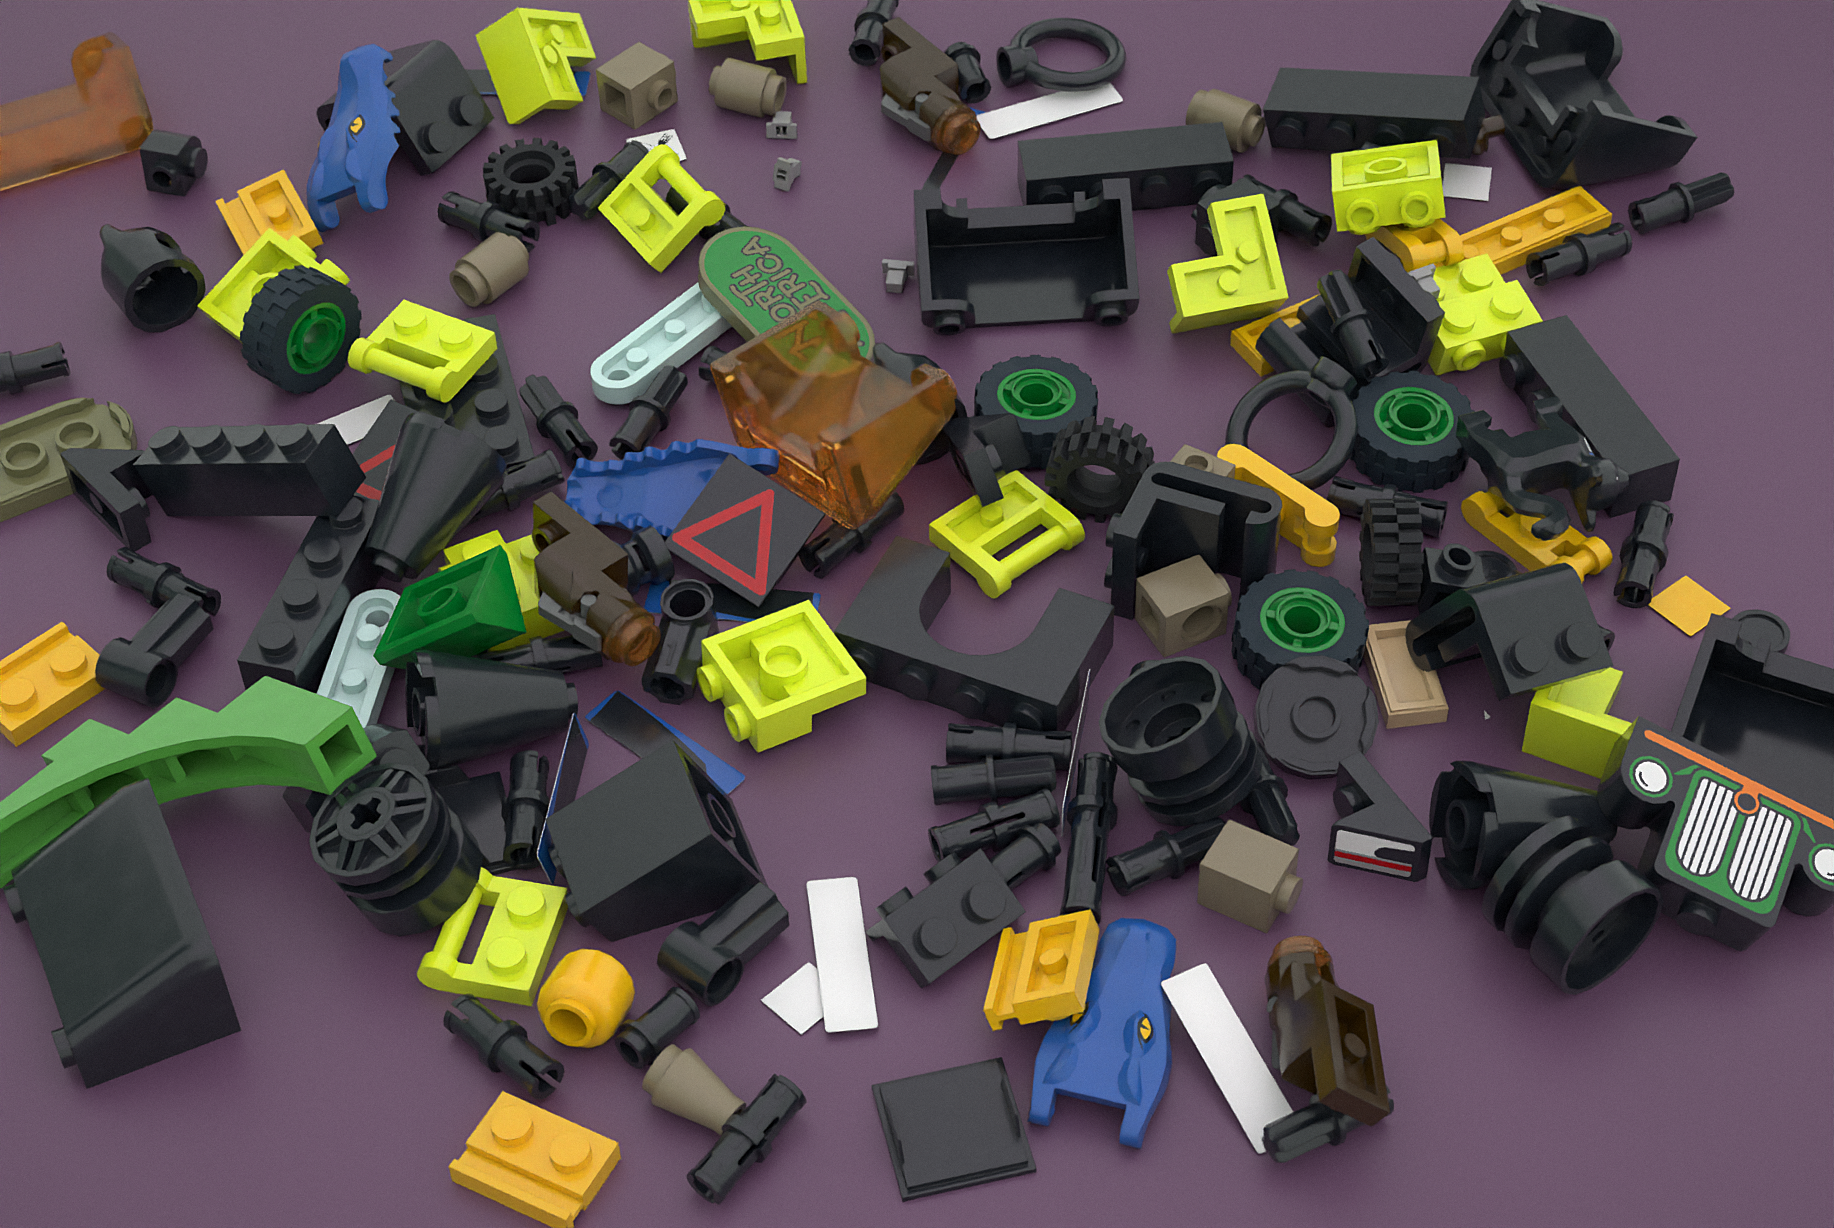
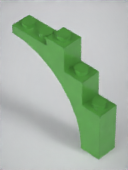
M267 676L257 681L218 713L176 697L130 734L88 719L41 755L47 767L0 802V889L13 880L11 873L13 869L127 784L148 777L158 805L174 799L217 789L254 785L301 787L331 795L347 778L358 773L375 759L377 755L352 706Z

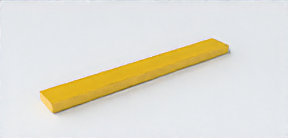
M1579 185L1460 235L1464 247V260L1488 254L1501 275L1525 265L1529 254L1562 244L1566 236L1577 232L1587 235L1608 227L1611 224L1612 213ZM1442 262L1434 264L1435 267L1444 266ZM1320 294L1232 330L1230 345L1260 376L1275 371L1255 348L1259 336L1267 326L1279 317L1289 328L1300 323L1301 321L1296 317L1299 306Z

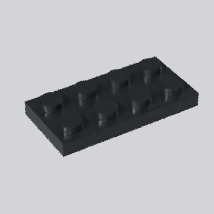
M495 314L466 318L462 321L495 332L497 350L459 392L446 403L428 397L424 389L399 380L404 405L420 413L444 419L445 424L460 431L465 429L476 435L502 456L507 464L506 469L531 459L534 457L497 319Z

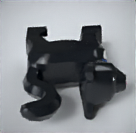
M1558 396L1535 400L1533 402V411L1539 430L1526 431L1513 437L1508 436L1503 429H1488L1491 426L1492 417L1484 410L1458 416L1456 438L1468 455L1479 464L1480 470L1487 479L1489 492L1503 499L1506 505L1514 512L1542 519L1531 527V534L1535 538L1543 541L1554 540L1569 528L1571 518L1563 503L1551 496L1542 494L1560 488L1568 490L1584 529L1587 532H1592L1596 526V512L1612 505L1617 494L1626 490L1629 486L1628 473L1625 469L1617 465L1610 458L1595 457L1586 439L1562 420L1563 403Z

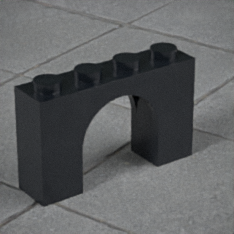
M896 535L834 631L837 639L866 676V682L897 691L914 700H923L956 711L964 717L979 719L1000 727H1004L1005 722L1017 723V728L1065 731L1084 698L1089 669L1090 688L1113 647L1115 605L1059 588L1033 632L1022 643L1009 650L995 654L969 655L959 653L940 645L927 633L951 594L950 552Z

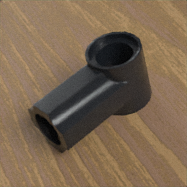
M682 579L673 582L665 588L661 595L662 617L641 678L643 690L655 696L661 703L681 705L682 701L694 698L698 685L697 668L702 667L701 640L719 634L712 590L704 582L696 579Z
M178 593L173 599L169 598L131 640L119 637L113 639L105 646L96 663L95 677L97 683L103 688L148 707L155 708L160 706L168 699L175 687L178 667L214 629L210 615L194 599Z
M761 882L756 885L747 884L701 925L689 921L675 928L660 948L657 956L658 968L705 1005H717L734 991L742 978L745 964L790 926L789 912L782 906L776 893Z

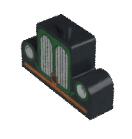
M1640 716L1634 720L1614 743L1598 786V804L1606 818L1618 827L1635 830L1646 826L1650 829V834L1637 870L1660 889L1663 897L1660 913L1676 920L1680 927L1690 933L1707 935L1735 950L1745 951L1775 925L1782 904L1792 912L1806 917L1818 916L1834 904L1833 810Z

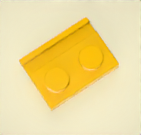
M284 169L238 190L239 197L227 203L224 202L223 198L215 201L243 256L269 228L287 241L292 235H295L311 249L323 244L315 224Z
M60 622L0 661V732L16 747L106 689L99 686L95 677L96 663L100 655L78 635L73 636L65 623Z
M1091 909L1031 922L1028 932L1015 934L1012 927L1002 930L983 1009L993 1031L1002 1029L1004 1020L1017 1017L1020 1025L1042 1020L1057 1021L1067 1018L1072 1014L1084 1012L1100 931Z
M502 1091L466 1141L467 1149L459 1160L453 1159L448 1167L452 1181L552 1228H574V1219L581 1209H587L620 1160L621 1155L618 1142Z

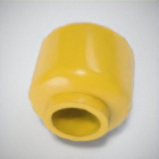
M579 949L569 952L556 965L540 989L537 1001L540 1019L550 1035L562 1044L584 1048L603 1045L615 1034L632 1007L635 996L633 980L625 967L611 955L592 949Z

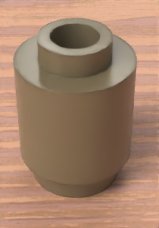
M727 58L722 66L716 65L713 69L709 82V93L715 96L717 107L763 118L765 114L776 116V112L781 110L785 99L787 81L785 77L776 75L775 69Z
M1215 88L1209 92L1203 89L1197 91L1186 113V125L1223 122L1230 149L1239 153H1243L1250 146L1258 144L1266 124L1265 118L1261 116V106L1259 104Z
M500 232L494 233L456 261L455 269L449 274L452 288L458 297L471 307H477L481 303L490 304L528 275L529 254L527 249L514 236H507Z

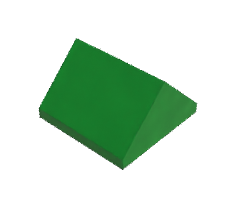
M498 545L405 587L373 655L377 662L383 666L406 670L407 663L414 662L410 655L412 650H430L471 657L527 633L508 556L502 546Z

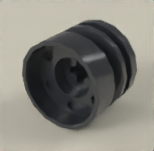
M1180 656L1161 659L1145 666L1120 683L1104 703L1099 719L1102 739L1118 766L1127 773L1129 784L1138 794L1144 809L1158 822L1173 826L1204 823L1225 814L1243 800L1259 779L1263 763L1259 743L1253 732L1249 730L1244 716L1237 711L1234 698L1218 670L1204 659Z
M394 762L368 767L347 778L325 799L316 814L309 839L314 861L346 893L347 897L380 932L397 936L423 933L448 920L468 900L476 886L483 858L475 836L461 819L448 808L446 801L435 791L429 780L413 766Z
M1565 816L1550 821L1530 834L1510 853L1495 872L1486 889L1481 910L1485 919L1497 931L1505 932L1508 941L1514 947L1527 950L1531 948L1530 957L1533 964L1560 990L1567 994L1577 995L1593 989L1612 976L1634 955L1647 939L1657 922L1663 904V897L1660 889L1629 862L1622 860L1613 861L1614 855L1610 845L1603 839L1594 837L1590 827L1581 819L1572 816Z

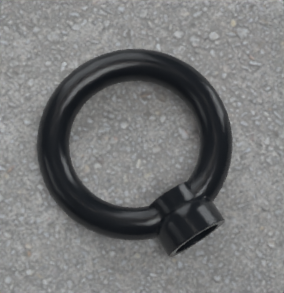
M1049 18L1030 23L1013 36L1009 46L1000 47L996 54L997 71L1002 83L1006 87L1019 85L1027 80L1040 87L1063 92H1081L1103 87L1114 81L1121 74L1126 63L1125 48L1114 33L1096 23L1076 18ZM1048 38H1077L1098 46L1105 52L1107 59L1102 65L1087 71H1057L1040 65L1037 54L1031 46Z
M1323 356L1318 359L1311 371H1287L1268 377L1252 387L1235 406L1227 424L1225 445L1238 444L1248 448V434L1251 424L1264 406L1283 395L1306 393L1317 403L1331 410L1335 422L1334 435L1329 448L1317 462L1304 470L1287 475L1310 490H1315L1331 480L1343 468L1353 451L1357 438L1358 424L1355 407L1349 394L1357 385V381L1343 367Z

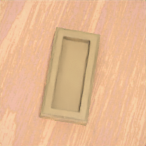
M1411 620L1369 625L1363 656L1386 729L1447 721L1449 708L1436 670L1426 672L1419 669L1409 654L1405 633L1406 627Z

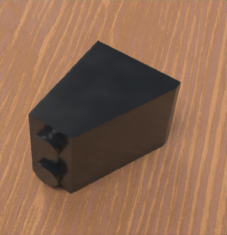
M674 740L545 819L554 843L548 847L549 856L559 873L567 879L571 892L565 895L569 910L581 926L586 928L592 925L610 942L717 911L747 884L756 885L761 882L768 887L732 799Z

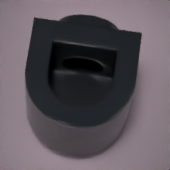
M155 129L139 148L146 188L150 191L185 197L195 180L203 177L207 168V151L202 148L201 141L197 136Z
M1457 543L1448 544L1443 550L1425 547L1422 552L1424 553V562L1421 564L1423 579L1422 583H1420L1421 593L1417 603L1419 615L1459 589L1486 583L1481 556H1476L1469 548Z

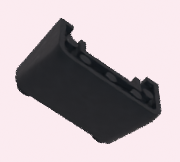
M1511 0L1472 63L1470 77H1479L1484 107L1491 117L1495 115L1502 117L1505 125V138L1537 184L1549 189L1566 191L1579 185L1584 187L1671 168L1684 158L1698 138L1687 122L1680 117L1665 115L1656 122L1636 118L1609 82L1608 78L1621 61L1623 46L1619 32L1607 17L1541 0Z
M1129 178L1102 179V192L1098 196L1085 200V191L1074 192L1073 203L968 209L967 198H957L956 207L943 203L941 188L914 190L913 224L921 321L923 325L933 328L935 334L944 336L956 335L964 332L965 328L1095 321L1100 326L1109 327L1124 324L1127 322L1128 316L1137 311L1140 296Z
M1711 613L1671 732L1834 811V669L1770 650L1772 641L1759 637L1757 646L1754 647L1749 640L1739 636L1742 622Z
M148 777L122 786L11 871L15 884L3 887L9 908L16 924L28 920L63 1027L51 1031L64 1069L77 1064L87 1089L241 1031L212 941Z

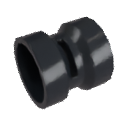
M651 525L633 532L630 541L623 544L614 541L616 545L628 553V592L631 596L637 595L640 586L647 583L659 585L674 578V564L667 545L658 531Z

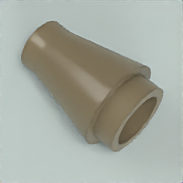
M674 1044L668 1046L660 1053L649 1068L642 1084V1089L652 1096V1105L710 1128L721 1136L723 1135L721 1127L731 1115H740L747 1106V1103L737 1097L692 1048L683 1051Z

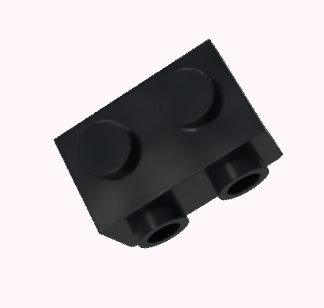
M979 849L963 861L960 860L954 851L923 873L930 885L913 896L906 886L875 908L882 920L865 932L872 942L881 936L886 938L920 988L937 979L1026 912L982 849Z

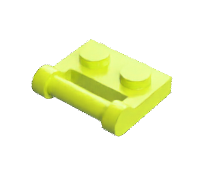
M663 144L650 150L603 201L598 209L652 267L662 273L704 226L714 225L723 217L725 204L714 192L705 191L680 165L679 156L670 146ZM659 179H665L689 204L679 215L652 188Z
M403 300L367 339L361 337L354 341L349 350L348 364L350 368L365 374L376 371L426 390L428 397L446 403L459 392L497 350L495 332Z
M1017 470L998 480L1004 496L1003 499L982 507L976 497L972 496L929 524V540L941 550L950 552V558L974 576L982 591L994 599L1009 590L1012 585L1011 581L1061 548L1070 550L1085 539V532L1080 521ZM1042 524L1048 529L998 562L992 557V555L1038 525Z
M481 867L479 880L468 900L448 920L444 921L433 951L427 952L423 956L417 971L418 979L424 985L440 991L463 995L468 993L473 994L475 997L532 1006L568 910L565 895L568 893L567 888L492 876L489 871ZM479 904L494 907L473 963L458 962L457 959Z

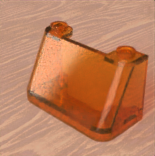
M112 31L87 38L79 42L73 49L70 61L76 81L75 84L0 105V191L136 151L153 131L152 116L130 48Z
M818 300L709 364L737 445L744 448L778 450L780 454L778 472L769 476L846 528L855 530L876 517L954 414V399L957 398V389L949 374L941 368L936 369L924 363L911 371L912 385L861 356L857 342L860 340V333L853 319L847 313H838L832 307Z

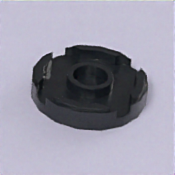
M1323 655L1297 657L1276 669L1262 684L1253 710L1255 736L1263 746L1266 756L1284 772L1307 780L1334 778L1338 773L1339 760L1359 751L1365 755L1372 746L1379 720L1376 698L1370 687H1367L1364 681L1357 676L1358 672L1345 662Z

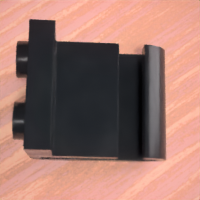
M430 40L388 51L393 56V60L388 63L383 62V69L387 75V80L384 84L395 94V98L391 99V101L400 113L399 116L391 118L400 128V133L395 134L420 176L434 173L495 119L455 52L440 40ZM337 92L317 109V119L324 131L328 129Z
M1374 237L1356 246L1348 277L1363 309H1368L1372 312L1374 317L1372 326L1379 343L1390 361L1389 365L1385 370L1372 377H1368L1367 371L1364 368L1366 376L1361 379L1356 377L1341 340L1334 338L1330 331L1333 321L1320 294L1299 306L1296 317L1301 321L1300 323L1289 328L1279 317L1267 326L1259 336L1255 348L1278 374L1296 370L1311 371L1321 356L1326 357L1343 367L1357 381V385L1349 394L1353 402V399L1357 397L1359 389L1362 386L1366 387L1370 384V380L1377 376L1381 378L1387 376L1390 372L1399 371V373H1409V371L1421 373L1431 354L1445 312L1440 307L1436 298L1430 292L1425 291L1405 271L1400 260L1394 254L1388 253ZM1296 393L1326 427L1335 426L1334 417L1330 409L1320 405L1306 393Z
M1158 462L1149 466L1139 481L1123 514L1115 512L1112 516L1106 533L1105 545L1106 547L1113 548L1106 569L1104 586L1111 589V604L1115 605L1114 615L1133 620L1135 616L1136 578L1198 554L1214 574H1220L1221 572L1241 578L1239 600L1241 595H1246L1247 588L1254 581L1258 583L1263 580L1265 575L1273 572L1276 574L1282 501L1279 495L1266 487L1174 462Z
M1559 563L1459 589L1411 620L1406 627V645L1413 662L1419 669L1429 672L1482 657L1499 701L1598 674L1614 666L1581 580L1575 569L1567 563Z

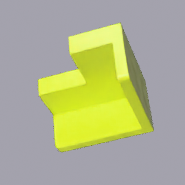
M688 0L691 40L695 48L749 39L756 61L787 56L796 83H807L805 39L791 0Z
M516 8L475 35L509 124L518 125L543 109L570 110L583 101L570 66L583 67L596 59L579 13Z
M1264 194L1219 201L1209 205L1207 213L1218 256L1172 264L1168 268V278L1177 311L1169 322L1171 333L1268 316L1275 313L1289 298Z
M1608 668L1598 674L1537 690L1530 704L1522 752L1601 779L1614 743L1632 724L1608 715L1620 689L1623 672Z

